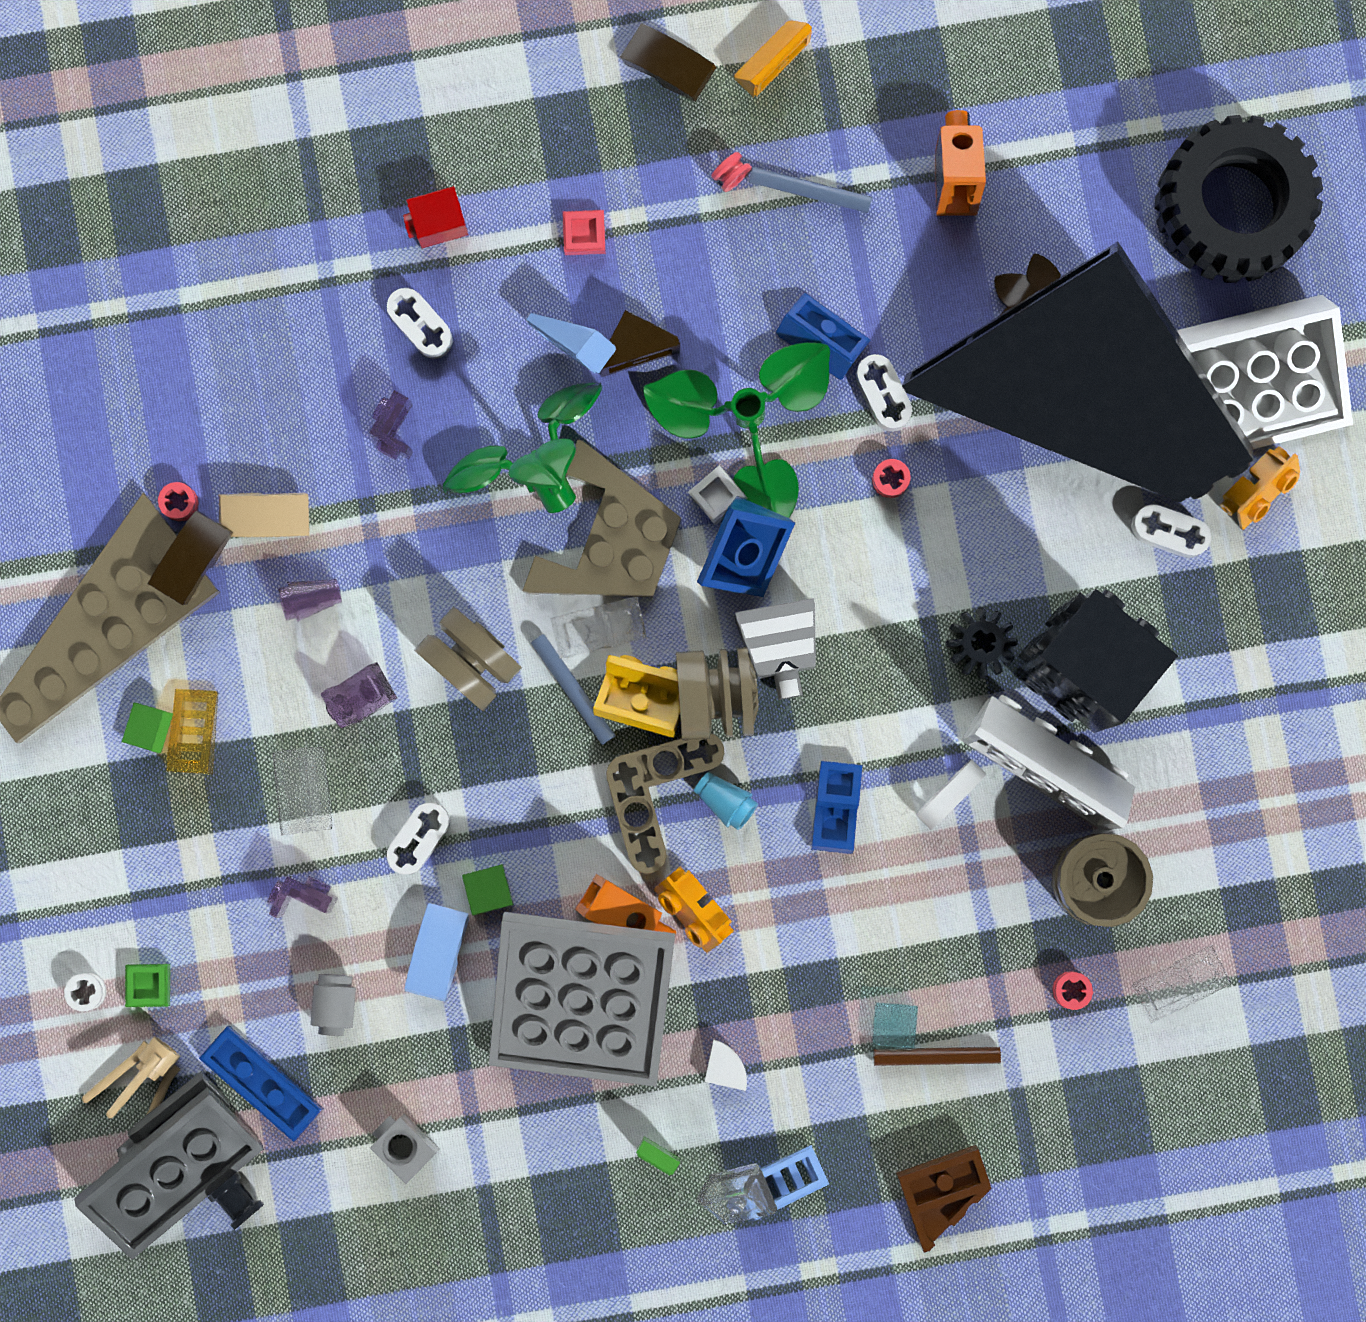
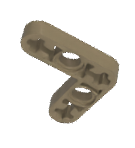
M711 734L710 739L674 740L621 755L613 759L608 765L606 771L607 782L629 860L638 872L644 874L654 873L661 869L666 860V848L649 787L716 768L722 762L725 754L724 745L716 735ZM702 740H707L709 746L716 745L718 752L712 755L711 763L705 764L703 758L692 759L690 763L694 768L687 771L684 770V757L678 746L687 744V753L698 750L699 742ZM662 751L672 752L678 760L677 769L670 775L659 774L653 767L654 757ZM626 762L628 768H636L637 775L631 778L634 791L639 787H643L644 796H631L619 802L617 794L626 793L623 782L621 780L615 781L613 774L619 771L620 763ZM636 802L645 805L649 811L647 822L640 827L630 826L624 818L627 806ZM654 827L656 836H647L651 849H659L660 856L654 858V866L647 867L644 861L637 862L635 854L641 852V844L639 839L631 843L629 833H643Z

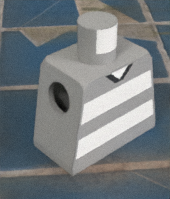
M814 598L735 612V623L744 647L748 648L749 658L756 671V678L774 677L778 700L802 696L799 672L814 669L816 666Z

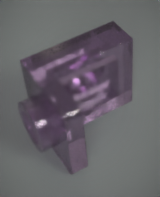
M395 390L389 399L383 397L378 403L372 416L376 422L369 434L377 442L374 448L394 460L398 458L399 454L410 459L413 454L411 448L394 437L413 405L408 397Z
M377 662L366 666L339 685L327 688L321 692L329 716L336 721L341 729L364 721L398 699Z
M287 876L284 882L278 880L270 893L267 903L273 906L269 915L275 918H282L291 898L323 913H331L338 897L329 893L332 886L312 876H308L306 882L294 876Z

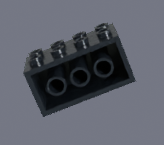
M1094 589L1086 595L1079 592L1062 606L1060 605L1045 623L1049 629H1046L1042 634L1040 633L1036 638L1034 637L1018 656L1023 660V663L1017 669L1024 675L1021 682L1039 696L1045 692L1056 701L1053 708L1070 722H1073L1075 719L1079 720L1093 733L1123 724L1178 657L1176 653L1156 638L1160 633L1153 625L1140 617L1135 621L1122 610L1125 607L1123 601L1106 589L1102 593Z

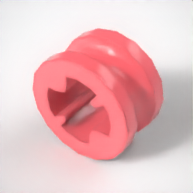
M735 152L726 158L711 175L714 181L720 180L722 182L721 189L724 192H728L736 187L752 170V166L749 163L743 164L741 162L742 155L739 152Z
M884 460L878 464L873 472V488L882 497L890 499L899 497L910 484V471L906 464L900 460ZM890 468L893 474L900 472L903 479H899L897 482L900 487L892 489L890 484L882 485L880 478L885 476L883 470Z
M173 482L164 486L158 496V506L161 512L171 520L178 522L190 519L199 506L198 496L195 491L180 482ZM173 493H177L180 496L187 493L189 499L184 500L188 504L185 510L180 511L174 508L170 511L168 504H173L169 500Z
M1069 971L1062 973L1056 978L1053 983L1052 992L1054 999L1059 1005L1067 1009L1078 1010L1088 1005L1092 999L1093 988L1090 980L1085 975ZM1067 980L1071 983L1080 981L1083 985V989L1078 990L1083 992L1079 1000L1074 998L1065 1000L1062 996V992L1067 991L1062 989Z

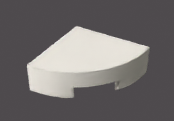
M713 1039L704 1081L746 1091L747 1077L741 1059L728 1045Z

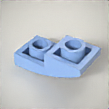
M428 903L404 988L406 992L446 1002L458 965L457 956L470 920L468 913Z

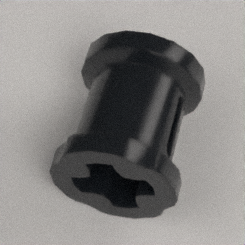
M238 1172L207 1197L211 1202L216 1201L232 1220L230 1226L234 1230L264 1205L261 1200L255 1201L241 1184V1176Z

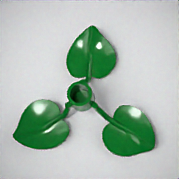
M800 343L775 351L764 361L759 372L760 383L772 393H760L753 388H743L735 393L732 401H726L723 406L713 408L718 398L715 384L709 376L697 370L677 371L644 386V397L654 419L667 432L679 438L693 439L701 437L708 431L710 416H720L728 411L732 412L735 423L750 431L756 466L741 468L735 474L733 481L746 495V500L787 518L791 517L799 493L797 475L785 460L774 459L764 464L757 426L765 418V402H773L778 398L780 404L785 409L793 412H802L816 407L824 399L829 385L830 348L828 345Z
M601 382L583 383L563 388L543 402L537 415L542 423H549L548 431L551 441L544 443L537 450H533L531 453L520 457L514 463L505 459L508 452L504 446L494 445L477 449L462 458L452 468L443 484L442 489L444 493L446 491L467 493L479 490L495 480L500 474L501 469L509 470L508 474L512 481L526 485L530 493H537L548 513H558L568 508L576 499V495L566 479L567 470L576 453V446L570 439H558L557 429L560 424L573 423L589 411L602 391L603 386Z

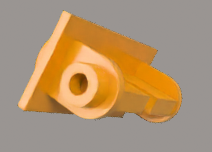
M1279 446L1275 450L1269 449L1249 469V473L1259 481L1254 485L1246 477L1242 476L1222 496L1224 501L1220 504V507L1230 516L1237 512L1240 529L1244 530L1252 521L1254 523L1260 521L1269 511L1271 502L1281 492L1285 494L1296 485L1300 477L1297 454L1294 453L1290 457Z
M680 866L654 888V891L658 894L659 903L664 910L678 918L685 927L688 939L706 953L721 944L725 938L734 932L733 928L729 925L732 922L731 919L714 899L703 908L697 903L708 892L690 870L685 872Z

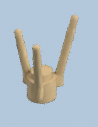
M154 1036L149 1044L143 1041L130 1057L82 1097V1101L84 1103L91 1101L141 1060L136 1066L140 1071L116 1099L115 1103L107 1111L106 1116L113 1118L147 1077L156 1082L162 1076V1081L147 1113L149 1114L162 1103L172 1080L181 1070L175 1065L181 1056L165 1042Z

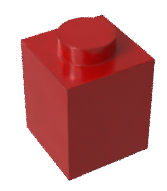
M454 186L406 200L410 213L403 214L409 239L417 237L421 249L469 235Z

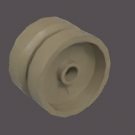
M453 606L439 623L441 630L456 642L455 645L450 649L437 636L427 635L414 651L481 711H484L497 697L495 688L481 674L487 670L498 681L508 684L522 667L503 650L505 646L477 621L473 623Z
M1090 834L1074 839L1061 850L1053 865L1051 885L1057 903L1068 916L1086 925L1115 927L1130 922L1144 910L1152 895L1153 873L1147 856L1136 843L1120 835ZM1101 872H1103L1104 878L1109 879L1107 887H1101L1097 884V877Z

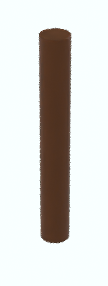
M1000 1047L873 1049L874 1066L1001 1063Z

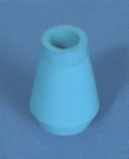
M707 772L701 778L694 789V792L700 796L726 827L731 825L737 830H740L746 824L758 806V803L751 799L752 793L714 776L710 772Z

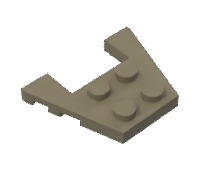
M577 440L575 445L576 453L567 470L566 477L605 490L578 567L574 570L535 556L522 591L532 595L654 597L678 531L681 517L584 441Z

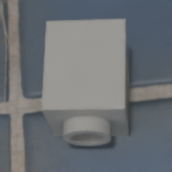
M405 1113L397 1121L389 1116L372 1133L378 1140L370 1149L405 1184L440 1150ZM402 1134L411 1139L413 1151L409 1156H399L393 1151L391 1147L393 1136Z

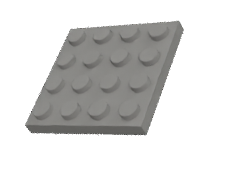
M504 912L501 923L489 1066L657 1087L675 933Z

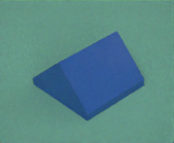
M736 496L727 509L697 583L705 587L764 597L795 526V522Z

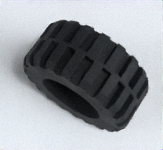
M1240 115L1227 116L1221 124L1216 119L1204 124L1199 132L1193 131L1175 151L1157 184L1160 190L1155 196L1154 209L1160 211L1161 214L1156 220L1159 233L1167 232L1169 236L1165 245L1171 253L1179 250L1185 256L1180 262L1189 270L1194 264L1203 269L1201 276L1213 280L1216 275H1222L1224 283H1237L1242 277H1245L1249 282L1260 279L1266 272L1273 273L1282 267L1312 235L1317 226L1314 220L1321 214L1323 202L1317 199V196L1322 192L1323 185L1321 177H1313L1312 172L1318 166L1313 155L1305 157L1301 152L1305 143L1298 136L1293 140L1285 136L1284 132L1287 128L1276 122L1271 128L1265 126L1264 117L1252 115L1247 122H1242ZM1227 166L1239 167L1252 172L1264 182L1272 197L1273 217L1263 230L1249 234L1233 232L1219 225L1210 216L1203 202L1202 184L1212 170Z

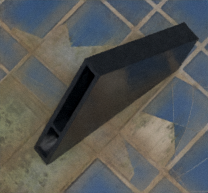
M1118 241L906 374L902 384L905 392L912 396L1177 502H1182L1189 497L1198 499L1204 496L1214 487L1213 483L1225 476L1234 478L1242 474L1250 467V462L1254 460L1252 444Z

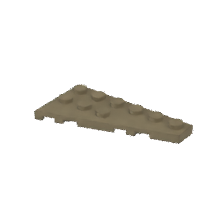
M142 493L0 696V722L16 743H22L220 593L206 573L187 605L179 604L147 584L177 537V534L145 493Z

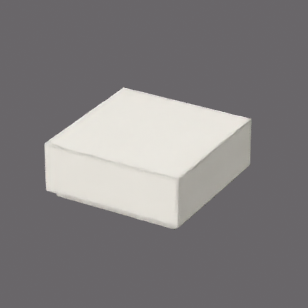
M720 465L688 491L715 525L724 519L729 505L736 496L747 499L746 495Z

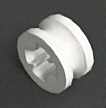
M78 974L67 982L64 989V997L67 1004L74 1010H93L104 1002L106 985L96 974ZM82 980L88 981L87 986L94 985L95 994L89 996V1004H84V998L77 999L75 995V990L82 988Z

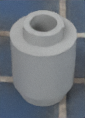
M319 974L318 984L313 986L310 1025L319 1027L318 1034L344 1036V1028H353L356 987L352 986L353 976Z

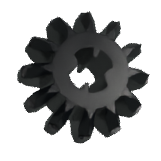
M979 607L975 613V621L965 611L960 615L964 627L954 623L950 625L949 631L958 636L959 639L947 640L945 647L959 649V653L954 654L949 660L951 664H956L962 659L966 661L961 672L963 675H969L974 665H976L978 678L985 679L988 673L987 664L995 675H999L1003 672L999 660L1006 663H1011L1014 660V656L1004 650V648L1017 646L1018 640L1015 638H1004V634L1012 630L1013 625L1009 622L999 628L996 624L1001 618L1000 612L995 611L989 621H986V611L983 607ZM977 633L980 638L987 636L990 639L991 643L986 646L987 649H990L989 653L986 654L983 649L974 650L972 643L977 639L972 637L973 634Z

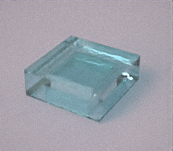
M875 1002L872 1045L915 1049L918 1006Z

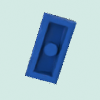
M805 292L787 312L776 330V334L790 345L800 343L828 345L830 348L829 373L840 380L845 377L871 341V339Z

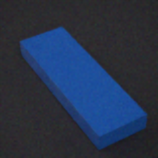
M226 1026L199 1057L205 1065L293 1142L298 1139L324 1109L231 1026Z

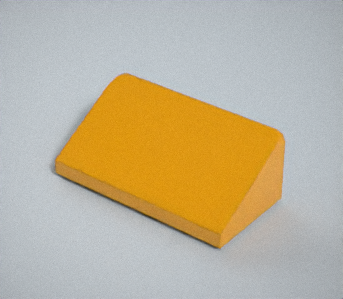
M787 21L735 73V81L753 98L757 97L810 43L812 27L805 22Z

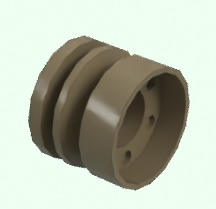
M747 647L737 648V667H728L727 650L720 649L718 664L715 669L708 668L703 650L676 652L682 741L710 739L712 719H721L726 738L733 737L732 718L740 717L743 736H754V724L759 710L756 671L749 658Z

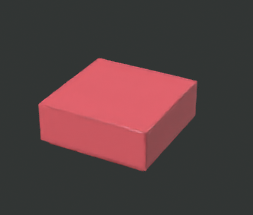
M604 210L563 211L565 255L606 254Z

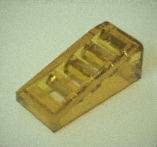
M175 689L167 753V772L213 775L218 691ZM185 702L207 703L206 711L185 710ZM184 718L205 719L204 727L183 726ZM183 735L203 736L202 744L182 743ZM181 752H201L200 760L181 759Z

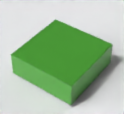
M134 702L122 742L161 754L173 713Z
M503 864L462 875L472 916L514 905Z
M170 964L125 965V1007L170 1006Z
M645 1136L636 1149V1154L639 1158L669 1176L674 1174L680 1164V1157Z

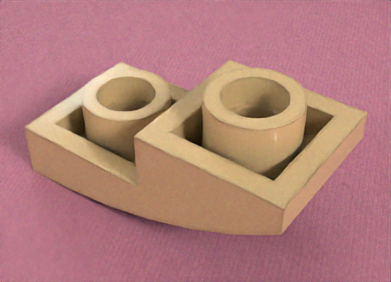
M259 492L218 494L219 524L233 532L231 537L309 536V501L307 493L262 494Z

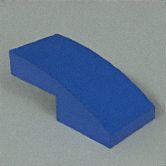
M829 761L820 762L811 850L853 854L863 765Z

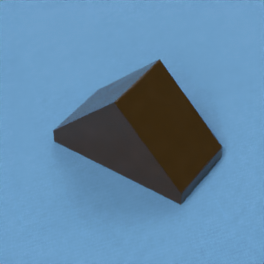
M625 310L609 340L616 347V350L600 373L602 377L678 354L680 353L679 339L674 334Z

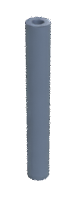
M757 167L752 168L749 183L865 213H868L872 200L870 196Z
M545 634L533 640L531 645L601 745L613 739L615 734L604 718L594 715V704Z

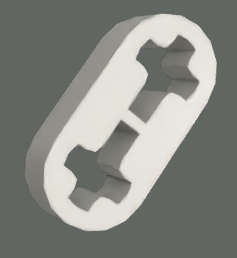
M401 288L394 291L387 302V312L393 323L425 357L437 359L445 356L450 351L453 343L452 334L447 324L415 290ZM404 300L406 303H410L414 300L415 303L412 307L419 319L413 322L405 313L398 316L397 314L400 309L397 304L399 301ZM424 325L433 333H437L440 330L443 332L440 336L441 346L438 348L433 344L427 347L424 346L427 341L425 334L421 330Z
M874 354L867 356L860 362L857 368V385L878 426L885 431H898L906 426L911 417V402L891 362L882 355ZM869 365H873L876 370L884 369L885 373L881 378L883 390H879L874 380L866 381L864 378L869 371ZM888 395L894 407L902 406L903 410L899 414L900 421L895 422L892 417H883L882 413L887 408L883 397Z
M1152 504L1143 507L1132 519V532L1139 541L1182 557H1196L1207 550L1211 543V532L1204 522L1159 505ZM1154 514L1157 516L1156 523L1167 527L1168 531L1155 530L1149 535L1146 533L1147 526L1141 523V520L1147 519ZM1191 528H1194L1196 530L1195 537L1201 539V543L1195 544L1189 549L1185 547L1186 539L1174 535L1175 531L1186 533Z
M971 759L919 810L916 816L932 830L986 776V773Z
M424 803L413 811L387 850L388 864L395 872L399 874H413L424 866L450 826L449 814L443 806L436 803ZM434 810L438 811L437 821L442 824L438 831L429 829L425 836L421 838L417 835L424 825L423 820L420 819L423 812L431 814ZM414 839L420 842L413 852V856L417 858L414 865L406 863L401 867L398 864L400 856L396 853L399 847L408 848Z

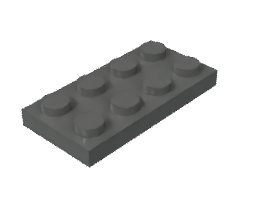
M207 1087L74 1198L75 1206L133 1260L257 1156L264 1148L262 1142Z

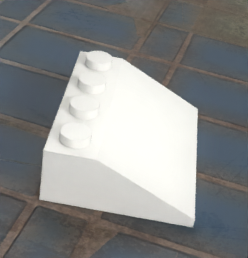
M1324 295L1177 330L1252 444L1253 449L1353 425L1340 309Z
M1000 695L998 699L993 696L986 699L960 741L1100 830L1124 828L1129 818L1135 786L1126 781L1129 775L1125 771L1109 762L1103 767L1091 759L1093 752L1075 740H1071L1069 744L1065 743L1055 736L1058 730L1054 726L1038 717L1032 722L1019 713L1022 707L1010 698Z

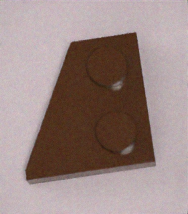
M976 1145L896 1173L924 1253L930 1251L935 1246L934 1241L950 1225L955 1226L966 1215L969 1206L978 1203L992 1189Z

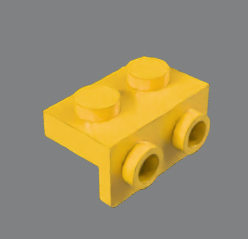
M608 655L606 674L593 707L594 715L674 738L681 718L677 669L667 666L656 668L645 665L639 659L629 655H621L620 657Z

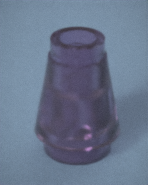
M336 579L287 582V586L278 588L280 603L286 621L296 618V621L299 622L334 606V604L342 603Z

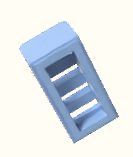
M533 313L526 319L528 324L546 340L594 374L601 371L616 350V347L595 329Z
M812 1145L731 1182L733 1191L748 1221H756L829 1185ZM800 1160L811 1180V1183L806 1185L795 1164ZM784 1168H786L795 1187V1190L789 1192L780 1172ZM769 1175L779 1195L776 1199H773L764 1179ZM753 1183L763 1202V1205L759 1207L749 1187Z

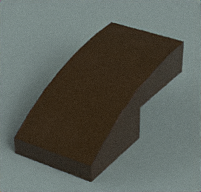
M643 23L640 24L620 56L625 65L658 79L664 88L695 102L717 68L714 63L699 53Z
M195 511L167 550L147 584L179 604L187 605L207 570L214 567L233 532L200 511Z

